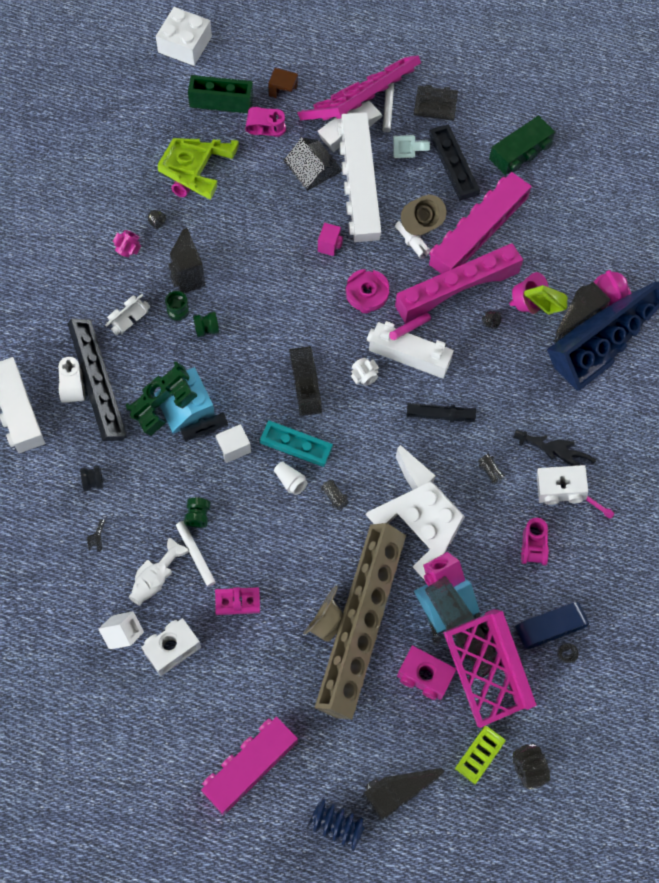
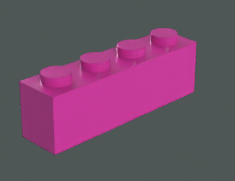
M277 716L272 721L270 718L267 719L259 727L261 732L254 739L251 736L246 739L240 746L242 750L235 757L230 755L222 763L223 769L217 775L212 773L202 783L204 786L201 789L202 793L223 816L298 743V738Z

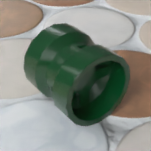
M172 291L166 296L165 304L168 316L175 321L185 319L189 314L186 295L181 291Z
M215 311L209 312L205 316L200 314L193 316L197 338L203 337L207 333H219Z
M198 497L187 499L186 508L188 513L185 515L184 524L195 528L207 527L208 517L206 515L210 510L211 502Z

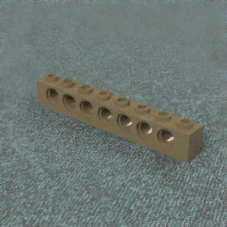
M388 523L370 524L314 707L337 719H353L401 551L403 550L406 535Z

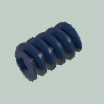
M323 798L317 804L308 826L313 822L314 832L323 827L324 837L333 832L332 841L334 842L342 837V846L344 847L351 841V850L354 851L365 828L363 827V818L360 817L356 822H353L354 813L351 812L345 818L344 808L335 813V804L332 803L328 808H325L326 799Z

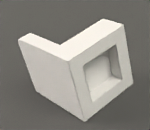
M241 424L216 435L226 463L251 453L250 442Z
M133 611L113 615L99 628L109 649L131 646L144 633Z

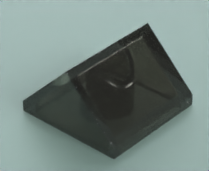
M301 137L284 159L286 165L307 191L342 172V168L321 142L315 139Z

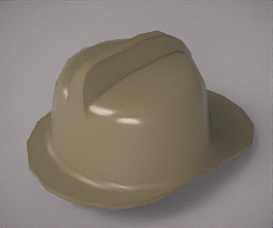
M430 194L409 202L401 211L402 226L408 233L416 236L436 229L443 224L446 218L445 204L439 197Z
M335 585L329 592L315 618L304 630V635L310 631L328 642L337 634L343 616L342 611L333 600L338 586Z

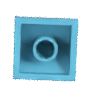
M466 578L464 582L442 594L428 585L414 590L417 599L437 634L460 623L468 615L472 614L474 616L480 612L472 584Z

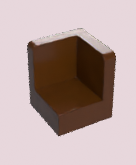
M274 68L268 83L269 97L277 98L280 89L289 92L297 89L298 73Z

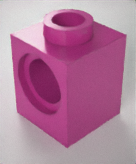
M448 552L423 565L426 573L424 575L426 584L441 594L465 581L460 561Z

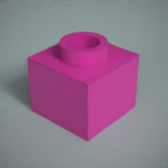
M324 223L318 238L317 252L331 256L335 255L336 249H340L343 243V236H340L341 227Z

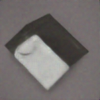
M185 228L170 252L171 263L168 264L173 287H178L179 291L183 293L205 286L203 263L188 228Z

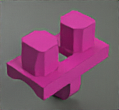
M259 587L215 589L216 615L260 613Z

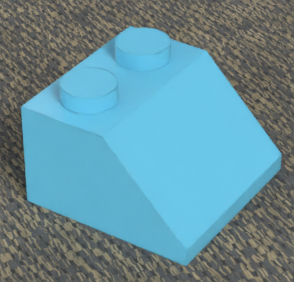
M195 367L186 370L190 377L187 383L198 396L183 409L175 405L174 395H171L160 405L173 434L179 432L180 428L199 422L201 418L205 420L215 416L213 403ZM161 389L155 393V397L160 394Z

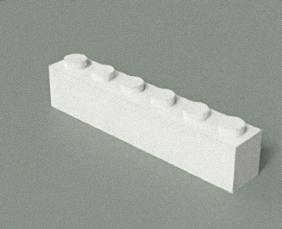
M367 112L342 114L341 122L337 123L338 136L342 135L343 142H340V155H344L345 162H342V173L347 176V182H344L345 195H349L346 209L347 215H351L352 222H349V234L353 235L354 242L380 240L381 225Z

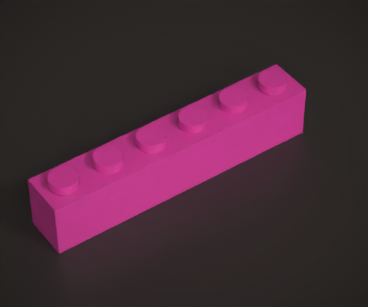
M513 172L506 178L502 177L497 183L496 188L493 191L489 190L480 204L474 205L468 217H463L458 222L457 228L453 232L450 230L445 235L443 242L440 245L436 244L431 249L429 265L442 274L465 264L528 199L532 186Z

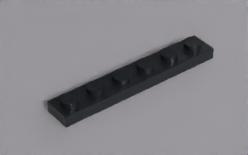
M71 318L67 323L102 441H123L127 437L92 322L87 319Z

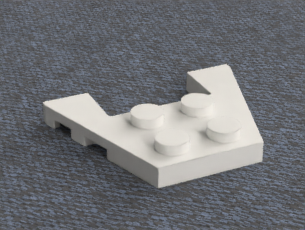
M431 481L365 514L373 524H389L399 515L428 546L430 550L413 566L423 579L424 575H426L423 565L446 552L465 518L457 507Z

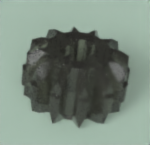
M534 743L526 744L513 752L512 757L515 771L524 787L528 790L537 789L550 781L548 762L540 747Z

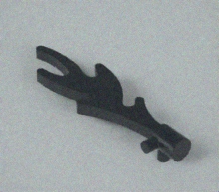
M515 430L513 438L520 440V446H523L524 441H527L541 449L551 460L555 457L554 452L560 459L572 466H580V463L573 460L572 457L584 458L591 463L596 462L595 458L586 453L568 450L566 447H572L575 444L572 441L554 440L544 443L543 441L547 439V435L540 437L529 436L526 431Z

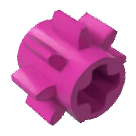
M124 230L121 234L117 233L113 240L114 246H116L115 251L124 257H130L133 253L137 255L141 248L138 241L139 237L128 230Z

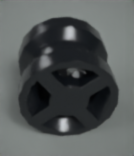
M100 465L94 466L93 469H80L84 491H89L94 487L98 489L104 488Z

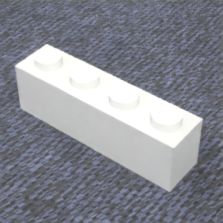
M11 357L0 361V407L3 412L0 414V420L3 427L8 426L10 433L6 434L10 447L15 446L18 453H22L44 445V438L14 358Z

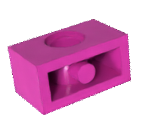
M411 646L397 677L401 679L400 682L409 688L415 686L423 690L422 694L432 700H436V698L441 700L457 669ZM421 670L429 671L432 679L423 680L419 676V672Z

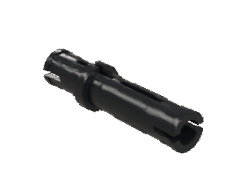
M407 403L406 417L449 420L450 423H454V421L475 423L476 408L456 407L454 404H451V406Z

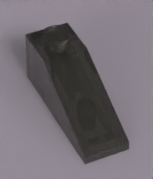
M594 282L587 286L583 285L576 291L556 331L554 343L609 306L611 299Z
M442 768L384 777L380 781L375 778L365 786L367 791L363 793V797L378 819L383 821L440 778L444 771Z

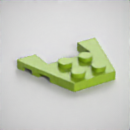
M173 138L157 164L158 171L207 199H211L217 189V180L201 177L200 174L211 154L233 159L239 148V141L231 140V143H221L220 140L213 139L211 143L200 142V139Z

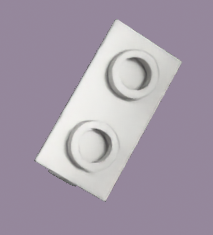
M143 294L137 298L133 295L124 303L126 307L123 310L119 311L116 309L107 317L109 321L105 326L108 327L111 324L113 326L111 330L115 335L123 334L133 325V322L128 318L129 316H132L137 322L147 314L150 305L146 301L142 303L140 300Z

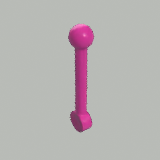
M587 496L586 501L602 511L606 517L611 519L614 516L612 510L604 508Z

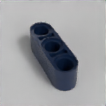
M574 602L517 624L515 628L524 649L527 650L587 627L589 622L580 603Z

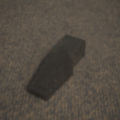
M311 346L289 349L299 416L322 413V401Z

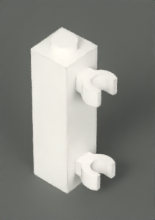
M388 321L385 324L378 322L375 330L371 328L367 337V341L370 342L369 351L444 379L454 351L445 347L446 343L438 340L436 343L409 333L396 340H391L389 333L396 328H394L395 324Z

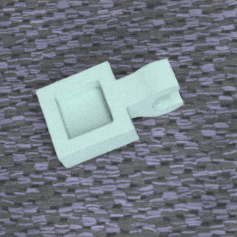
M415 135L393 136L394 158L415 157V151L430 150V142L428 140L415 141Z

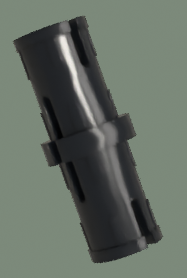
M221 412L205 420L201 418L197 423L180 428L184 441L187 442L201 435L208 436L210 435L209 432L228 426L225 414Z

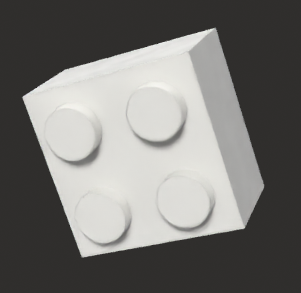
M173 7L156 35L158 53L195 66L212 37L210 20Z

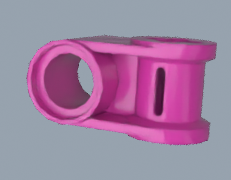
M252 107L248 110L245 130L251 135L280 137L286 132L285 114L279 109Z
M532 518L523 530L521 563L535 562L546 566L549 553L548 526L543 519ZM530 528H538L541 535L532 534Z

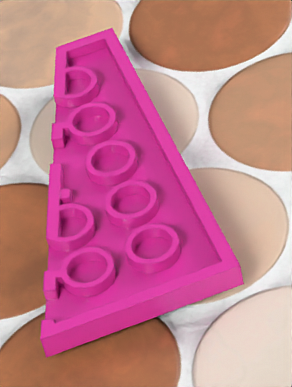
M419 55L404 57L385 67V71L369 75L367 77L368 80L362 83L356 82L331 95V99L313 104V110H302L297 113L299 119L322 118L323 120H328L332 117L340 119L342 114H348L349 110L362 106L361 102L374 98L376 92L388 89L390 83L400 81L402 75L413 72L415 70L414 67L421 63Z

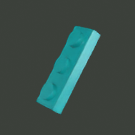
M269 420L260 438V444L325 467L333 448V444Z

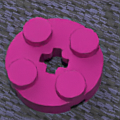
M358 270L348 278L345 291L346 298L354 308L365 314L380 309L387 302L389 282L378 271ZM364 287H366L367 289L372 288L371 293H370V294L364 293V292H363V291H364L363 288H364Z

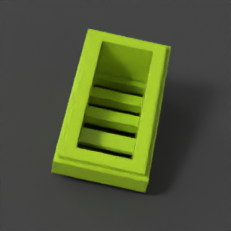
M544 285L524 291V295L548 315L567 309L568 296L562 292Z
M485 725L459 761L455 770L473 784H476L506 740ZM484 736L487 737L489 740L495 743L496 746L492 747L482 738ZM479 744L481 747L487 750L490 753V755L487 756L479 749H477V745ZM473 753L484 761L483 765L471 758L470 755ZM467 761L479 771L475 774L464 766L465 762Z

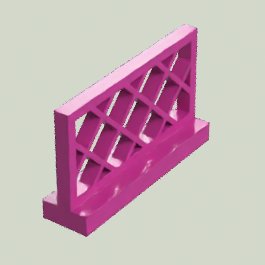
M490 610L481 617L443 632L477 727L481 728L524 708L530 709L537 706L503 611ZM483 622L487 623L489 629L485 639L474 635L478 625ZM459 632L468 635L463 649L455 645L452 635ZM473 638L484 642L478 656L468 652ZM488 645L496 648L497 655L494 663L483 658ZM466 654L477 659L472 672L466 671L463 668L462 662ZM481 661L492 665L487 679L476 675ZM497 668L504 671L506 676L502 686L491 682ZM474 678L485 682L480 696L472 693L471 685ZM490 685L501 689L495 703L484 699ZM505 692L512 694L516 705L509 708L500 706ZM483 701L494 706L490 716L482 719L479 712Z

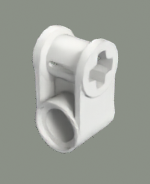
M73 357L63 358L58 366L61 403L85 401L83 374L78 361Z

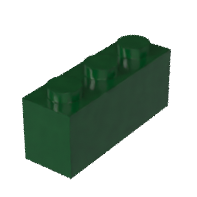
M191 75L188 87L189 107L248 113L253 103V81Z
M538 115L493 145L489 160L504 175L511 171L515 172L527 160H533L542 150L546 151L552 146L555 131Z

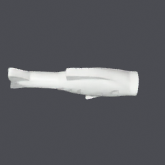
M169 538L167 542L168 552L161 561L152 564L147 560L138 569L129 598L140 606L143 601L160 591L165 579L172 574L171 569L167 567L175 557L187 554L189 552L188 548L177 544Z

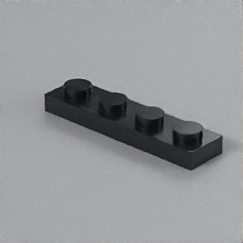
M447 124L430 129L429 136L459 201L478 196L480 189L450 125Z

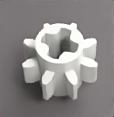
M361 358L352 365L351 377L356 384L361 382L364 386H368L377 380L379 367L374 359L369 362L368 359Z

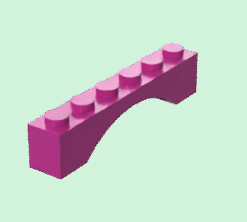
M513 243L508 244L397 293L395 307L406 324L428 313L441 302L465 289L486 282L503 281L518 274L523 259Z

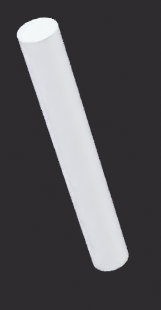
M390 83L388 85L389 88L385 91L384 132L391 131L394 83Z
M184 521L177 523L176 527L207 587L214 585L216 582L186 524H184Z

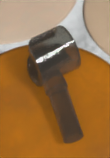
M100 519L96 532L87 537L89 551L95 545H97V552H100L103 548L101 538L105 524L103 519Z

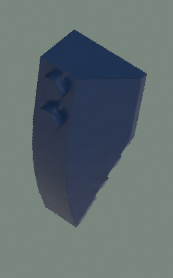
M655 281L611 304L577 326L547 349L554 368L576 390L580 391L611 367L615 362V356L619 352H623L628 346L626 343L632 336H636L640 332V327L644 321H649L659 309V282Z

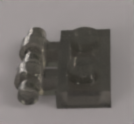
M426 84V86L418 85L413 115L454 121L458 90H450V87H444V89L436 88L429 84Z

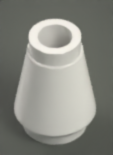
M280 462L274 469V472L288 493L298 495L306 488L308 482L305 480V475L284 462Z

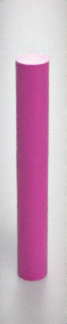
M425 313L389 333L390 339L396 340L431 320L430 314Z

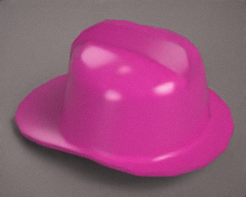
M608 270L605 274L598 276L593 282L592 289L602 310L631 294L626 278L618 272Z
M535 272L523 282L515 285L512 289L513 299L509 302V305L516 306L521 312L537 313L541 308L524 295V291L542 285L549 287L546 278L541 273Z

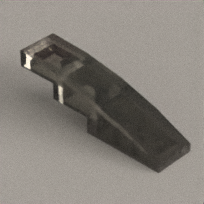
M446 576L424 589L447 630L475 619ZM478 625L474 635L485 639L486 636ZM459 632L453 636L459 647L463 649L468 635ZM473 638L468 652L478 656L484 642ZM488 645L483 658L494 663L497 654L491 645ZM467 655L472 666L474 667V664L477 659L470 655ZM481 661L477 671L478 676L483 678L488 675L492 665Z

